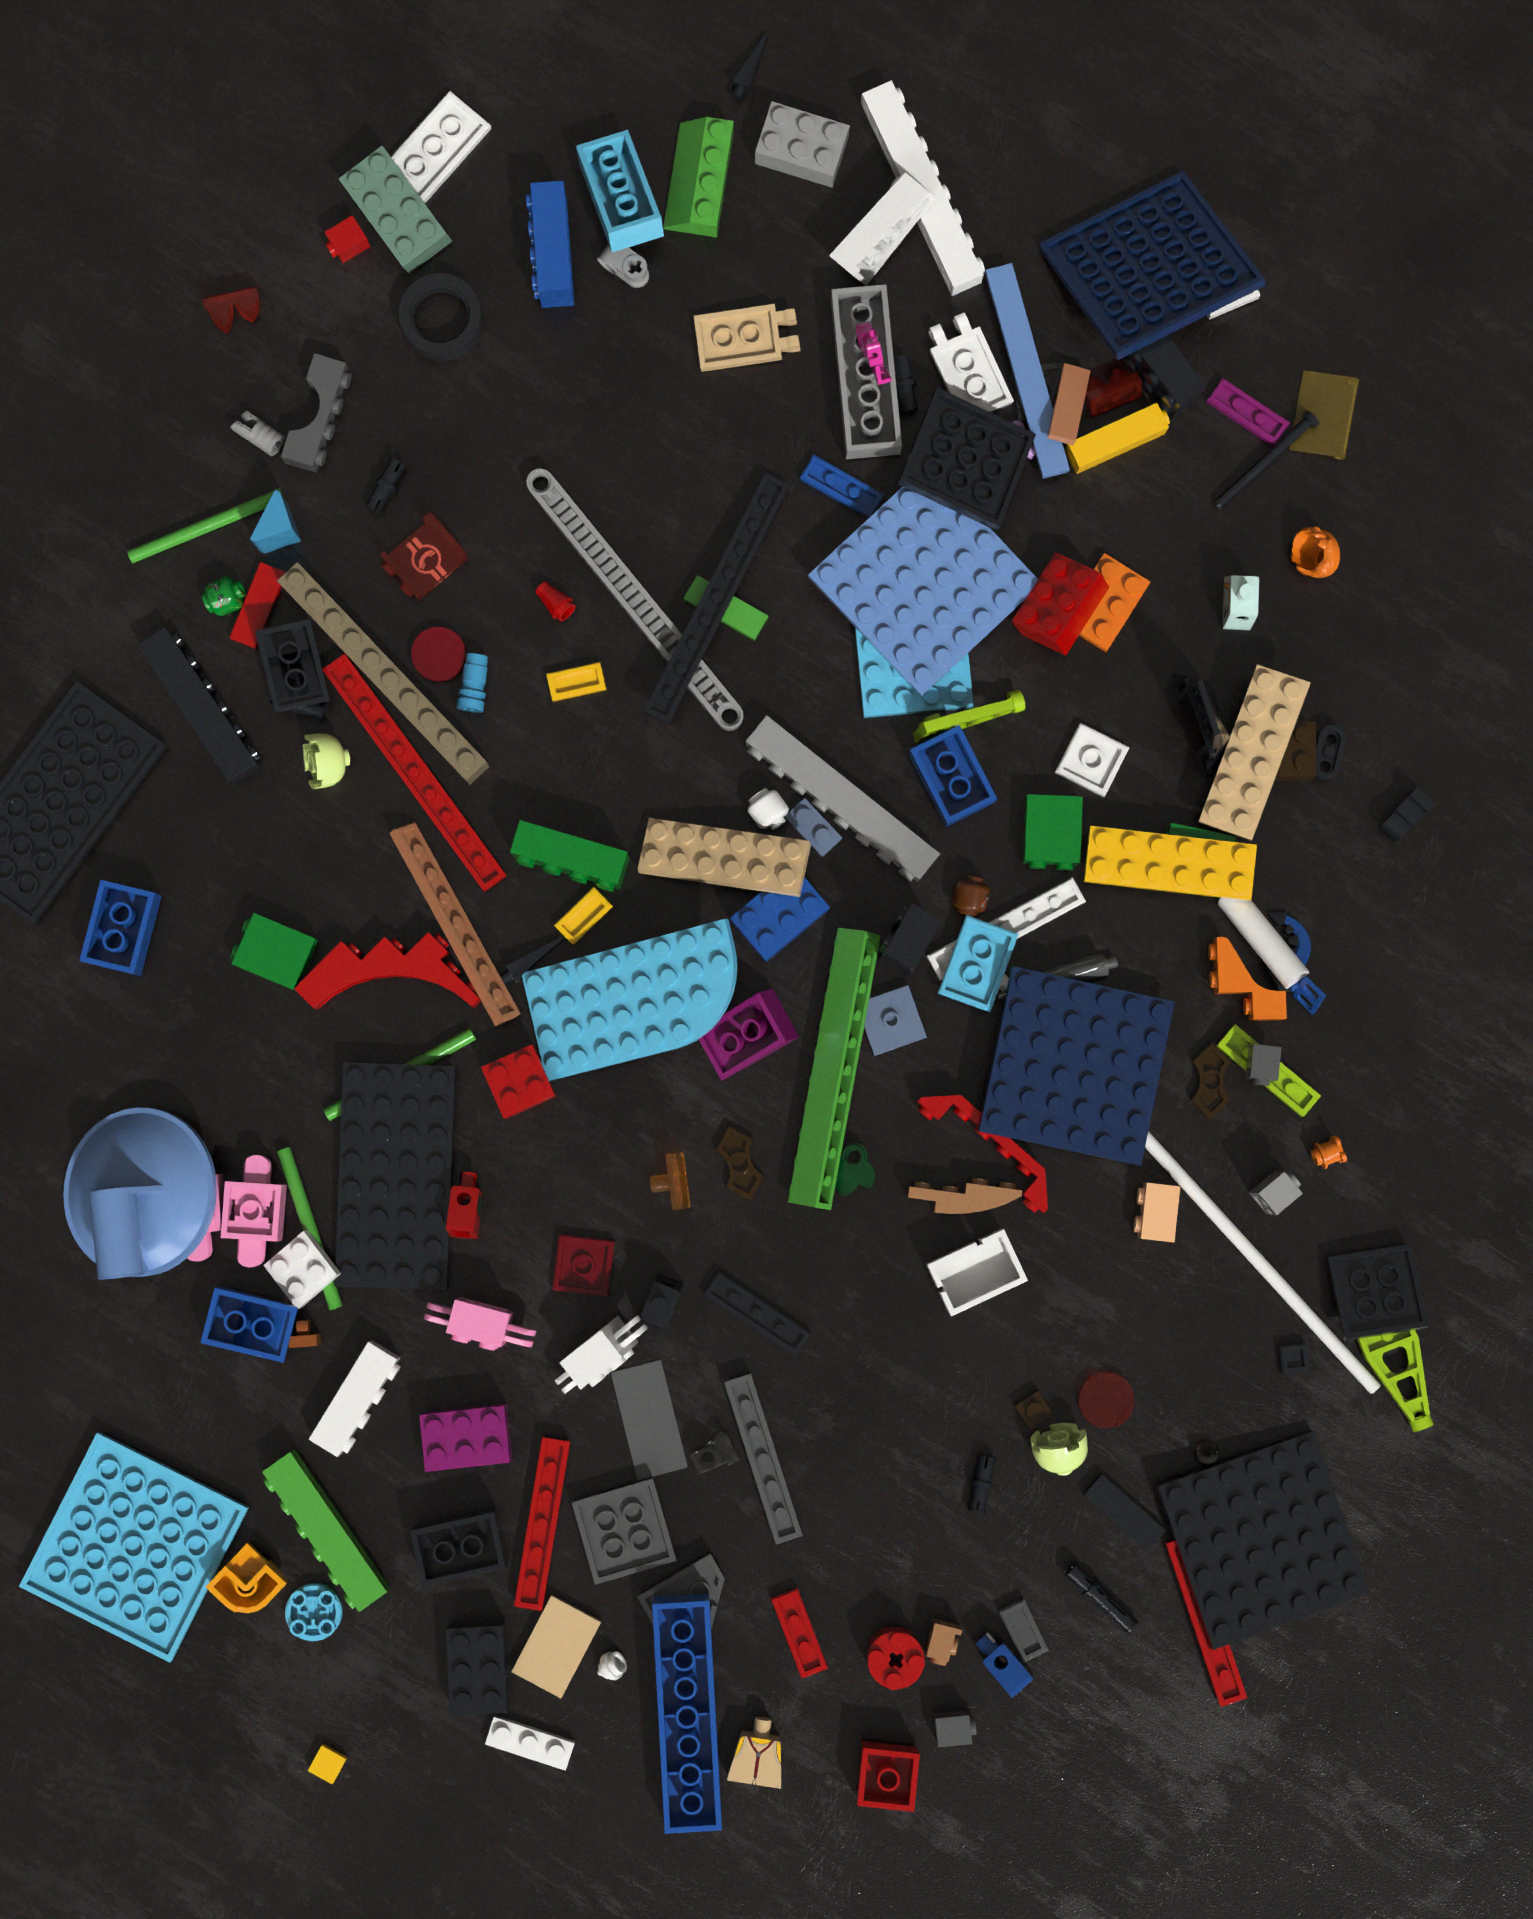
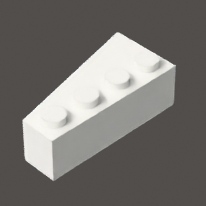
M905 172L893 181L888 192L829 256L867 286L935 200V197Z

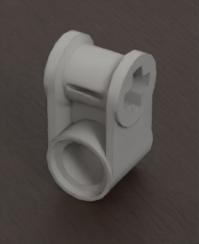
M608 244L597 257L598 262L606 270L617 275L634 288L643 287L649 280L646 260L630 249V247L611 252Z

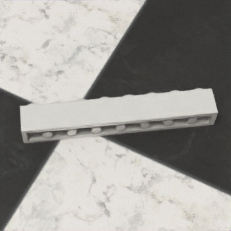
M891 80L862 93L861 105L895 177L902 176L906 172L935 197V200L920 217L917 224L951 296H954L980 284L985 268L981 258H976L972 251L974 245L968 233L964 234L960 226L962 219L956 208L952 209L950 205V193L946 185H941L937 177L939 176V170L935 161H930L926 154L928 148L922 136L918 137L914 129L916 122L912 113H907L904 108L905 99L900 88L895 89Z

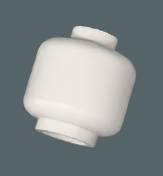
M765 788L749 799L748 813L760 829L771 827L774 831L786 822L784 817L787 815L789 808L776 790L768 791Z

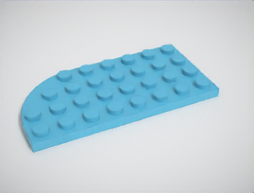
M729 919L718 920L525 972L522 978L542 1064L549 1080L552 1081L678 1049L706 1035L719 1022L727 1010L737 979V955Z

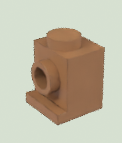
M937 1619L932 1620L925 1648V1654L927 1657H930V1662L946 1666L950 1655L955 1656L959 1641L958 1638H955V1634L961 1636L962 1628L960 1625Z

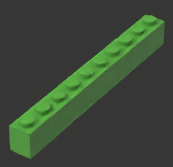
M838 928L832 964L829 968L828 986L824 996L822 1019L819 1023L820 1030L817 1046L814 1050L813 1068L809 1078L807 1101L804 1105L803 1123L799 1133V1145L794 1160L792 1183L789 1187V1203L831 1210L881 937L871 932Z

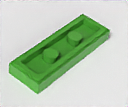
M697 575L686 593L684 601L697 608L709 581ZM734 596L721 622L755 641L769 616Z

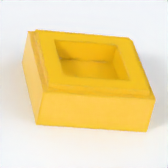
M322 1744L308 1771L333 1784L347 1756Z

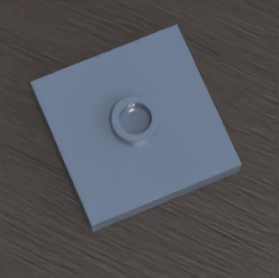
M908 985L869 999L864 1029L874 1056L927 1038Z

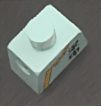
M1235 575L1224 577L1223 629L1251 630L1258 616L1259 577ZM1245 616L1244 619H1239L1236 617Z

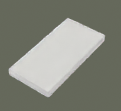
M449 91L391 157L426 203L491 130V125Z

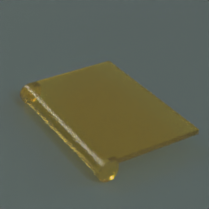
M1303 371L1293 428L1303 420L1301 415L1306 410L1312 412L1320 424L1315 429L1309 428L1290 445L1289 450L1334 456V458L1340 460L1345 459L1359 384L1358 378Z

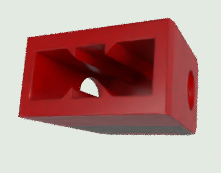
M461 1172L459 1186H451L446 1230L450 1237L478 1239L482 1192L480 1188H476V1173ZM464 1199H470L469 1204L461 1205Z

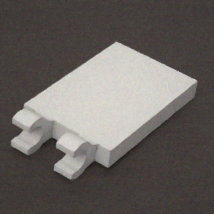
M959 314L954 317L953 324L960 336L947 341L940 323L929 328L928 334L935 344V347L931 348L929 352L949 393L991 413L1014 402L980 326L972 330L966 314Z

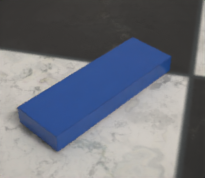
M814 454L800 476V480L866 518H870L876 512L884 498L883 493Z

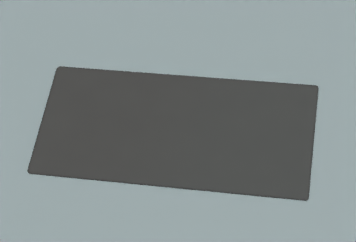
M661 1360L612 1372L611 1376L637 1480L687 1468Z

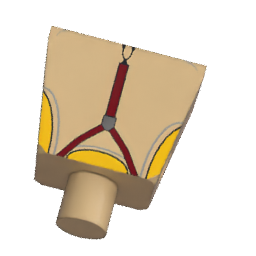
M755 1717L753 1732L741 1730L728 1768L727 1781L781 1789L780 1736L770 1734L771 1719Z

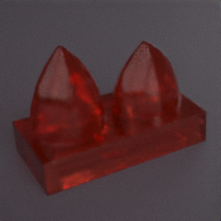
M259 286L208 296L203 298L202 301L205 310L209 311L215 325L225 334H228L233 323L232 305L235 304L241 316L252 323L259 313V298L261 294Z
M1114 369L1111 382L1105 384L1096 377L1089 376L1086 397L1087 409L1092 417L1142 396L1141 378L1137 372L1129 374L1126 371Z

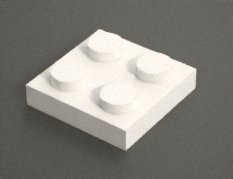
M309 1230L302 1231L264 1264V1267L285 1295L298 1309L307 1304L341 1274Z

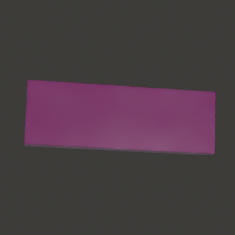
M1223 377L1206 401V403L1272 447L1278 442L1290 422Z

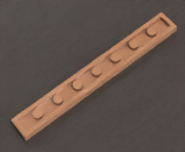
M416 822L394 829L390 832L394 843L494 1025L497 1026L516 1018L521 1013Z

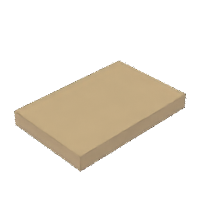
M551 1595L511 1672L562 1698L601 1620Z

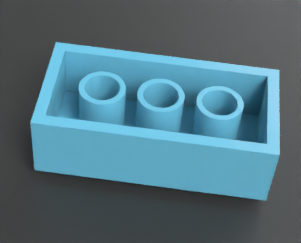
M628 130L577 145L579 166L611 252L663 237L661 215Z

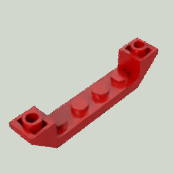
M962 1095L920 1097L917 1100V1103L920 1105L918 1110L929 1120L933 1117L939 1120L954 1105L956 1109L953 1112L964 1122H967L968 1119L977 1126L974 1129L977 1134L986 1141L991 1138L998 1144L995 1149L1007 1160L1010 1156L1019 1163L1016 1168L1027 1178L1031 1175L1035 1177L1022 1192V1196L1025 1198L1022 1203L1034 1214L1037 1210L1041 1213L1047 1211L1045 1169L1012 1139L977 1131L981 1112Z

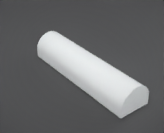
M1221 898L1218 901V906L1285 989H1288L1309 974V970L1252 900Z

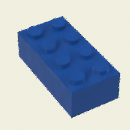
M564 181L530 183L531 193H526V203L529 219H533L528 220V231L531 246H535L530 247V259L533 273H535L532 274L535 299H540L542 308L574 306L568 208Z

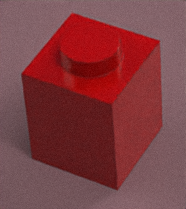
M353 215L325 231L328 242L325 243L326 248L333 258L338 256L342 263L370 247L367 237Z

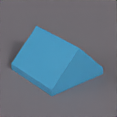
M277 490L274 491L250 538L257 549L264 554L301 542L290 506Z

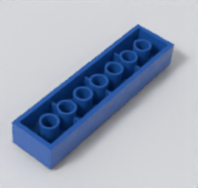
M708 1593L653 1597L652 1611L665 1834L722 1830L710 1595Z

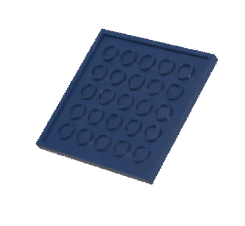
M1184 171L1039 243L1040 251L1117 360L1265 286L1263 275Z
M1012 966L977 1131L1141 1166L1175 1002Z

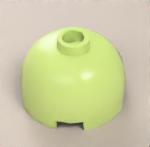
M329 734L305 735V739L309 742L303 744L305 771L310 770L313 780L309 781V785L312 789L335 785L344 776L345 766L350 765L348 749H343L340 741Z
M1057 1423L1049 1425L1051 1431L1041 1434L1039 1430L1035 1431L1031 1436L1032 1452L1035 1460L1043 1469L1058 1475H1068L1086 1459L1088 1451L1086 1430H1078L1077 1424Z

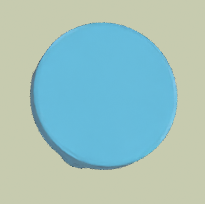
M308 1583L299 1587L289 1597L285 1608V1618L290 1632L294 1636L307 1641H319L330 1636L339 1626L343 1615L340 1597L335 1590L322 1583Z

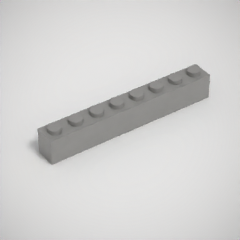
M768 716L763 719L746 740V746L749 747L747 752L758 761L763 758L770 764L769 770L779 778L783 776L788 778L792 782L790 786L802 796L804 793L808 794L814 799L811 803L823 813L828 810L835 816L833 821L844 830L848 827L857 833L855 838L866 847L872 845L878 850L876 855L887 864L893 862L900 868L898 873L911 882L914 879L918 882L940 855L938 851Z

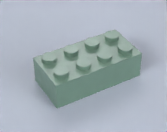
M380 146L339 178L396 259L409 274L452 242L447 232L383 146Z

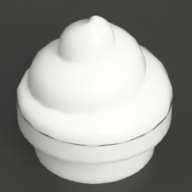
M609 1651L603 1654L600 1658L597 1674L610 1680L621 1678L627 1670V1664L622 1654L617 1651Z

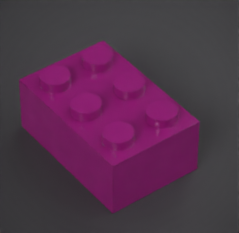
M507 1403L429 1411L419 1415L425 1472L510 1463L512 1460Z

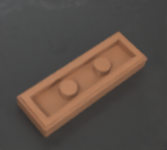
M1064 363L1049 426L1048 439L1069 445H1074L1076 442L1091 370Z

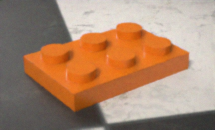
M1104 553L1094 570L1101 573L1109 585V589L1079 636L1107 652L1147 589L1150 581Z

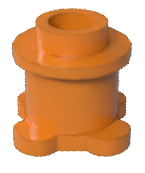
M1337 1135L1329 1137V1141L1322 1144L1314 1143V1150H1311L1316 1166L1321 1165L1323 1169H1327L1328 1165L1332 1163L1347 1161L1346 1154Z

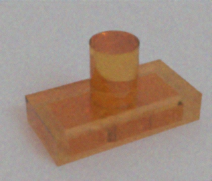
M684 1152L665 1154L668 1174L651 1176V1190L653 1193L670 1191L672 1210L691 1208Z

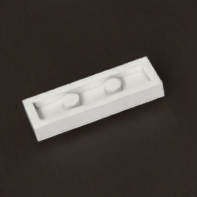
M494 1715L485 1742L486 1745L565 1771L575 1743L574 1740L498 1715Z

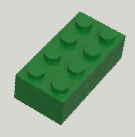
M521 820L519 821L510 850L515 861L518 862L517 864L533 869L534 864L542 866L544 872L555 876H560L561 872L569 874L570 880L586 884L587 880L596 882L597 888L613 892L614 888L621 889L630 859L627 851Z

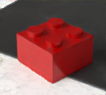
M533 1044L481 1067L504 1119H508L557 1097Z
M862 1741L856 1791L857 1806L914 1812L920 1758L918 1747Z

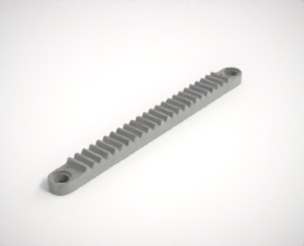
M542 468L531 471L526 480L530 494L558 527L560 532L564 534L573 548L585 560L586 564L598 576L608 591L611 592L620 606L624 608L642 633L645 634L655 649L669 663L682 634L552 474ZM537 477H545L548 480V486L546 489L539 491L533 487V481ZM701 660L688 689L723 730L734 731L743 722V711L709 667ZM727 709L736 711L738 715L737 720L732 724L725 723L722 720V713Z

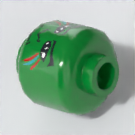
M223 576L207 583L205 592L202 593L205 607L210 613L214 612L217 616H224L239 610L243 605V597L246 596L241 582H235L230 576Z

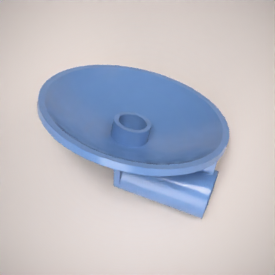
M130 1108L113 1113L94 1125L81 1139L73 1152L64 1181L65 1215L75 1241L82 1251L96 1263L98 1280L145 1277L168 1271L179 1265L195 1251L211 1224L216 1205L217 1181L210 1153L197 1132L188 1123L169 1112L153 1108Z

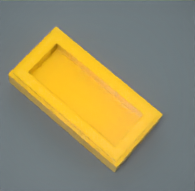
M600 662L546 674L553 702L606 690Z
M593 887L554 926L575 945L613 906Z

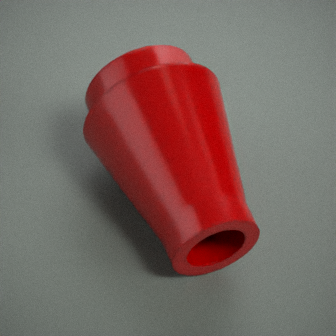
M547 581L540 584L536 589L535 593L540 597L553 619L564 621L574 612L576 606L573 603V599L551 586Z

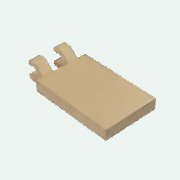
M775 304L694 316L702 372L782 360L781 352L801 351L798 335L779 338L778 325H797L795 309L776 312Z

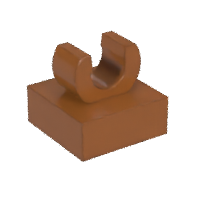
M311 1320L296 1322L297 1335H291L289 1348L318 1346L321 1344V1333L311 1334Z

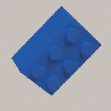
M960 725L909 750L908 756L945 828L996 802L997 797Z
M804 877L800 897L762 891L730 917V921L766 963L828 912L830 907Z
M100 880L79 961L141 976L162 896L154 892Z

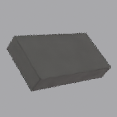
M1024 1598L998 1610L1023 1663L1049 1651Z

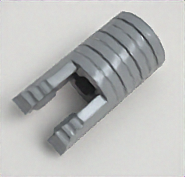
M246 410L241 416L252 429L237 420L230 426L231 429L268 455L274 456L282 447L285 436Z

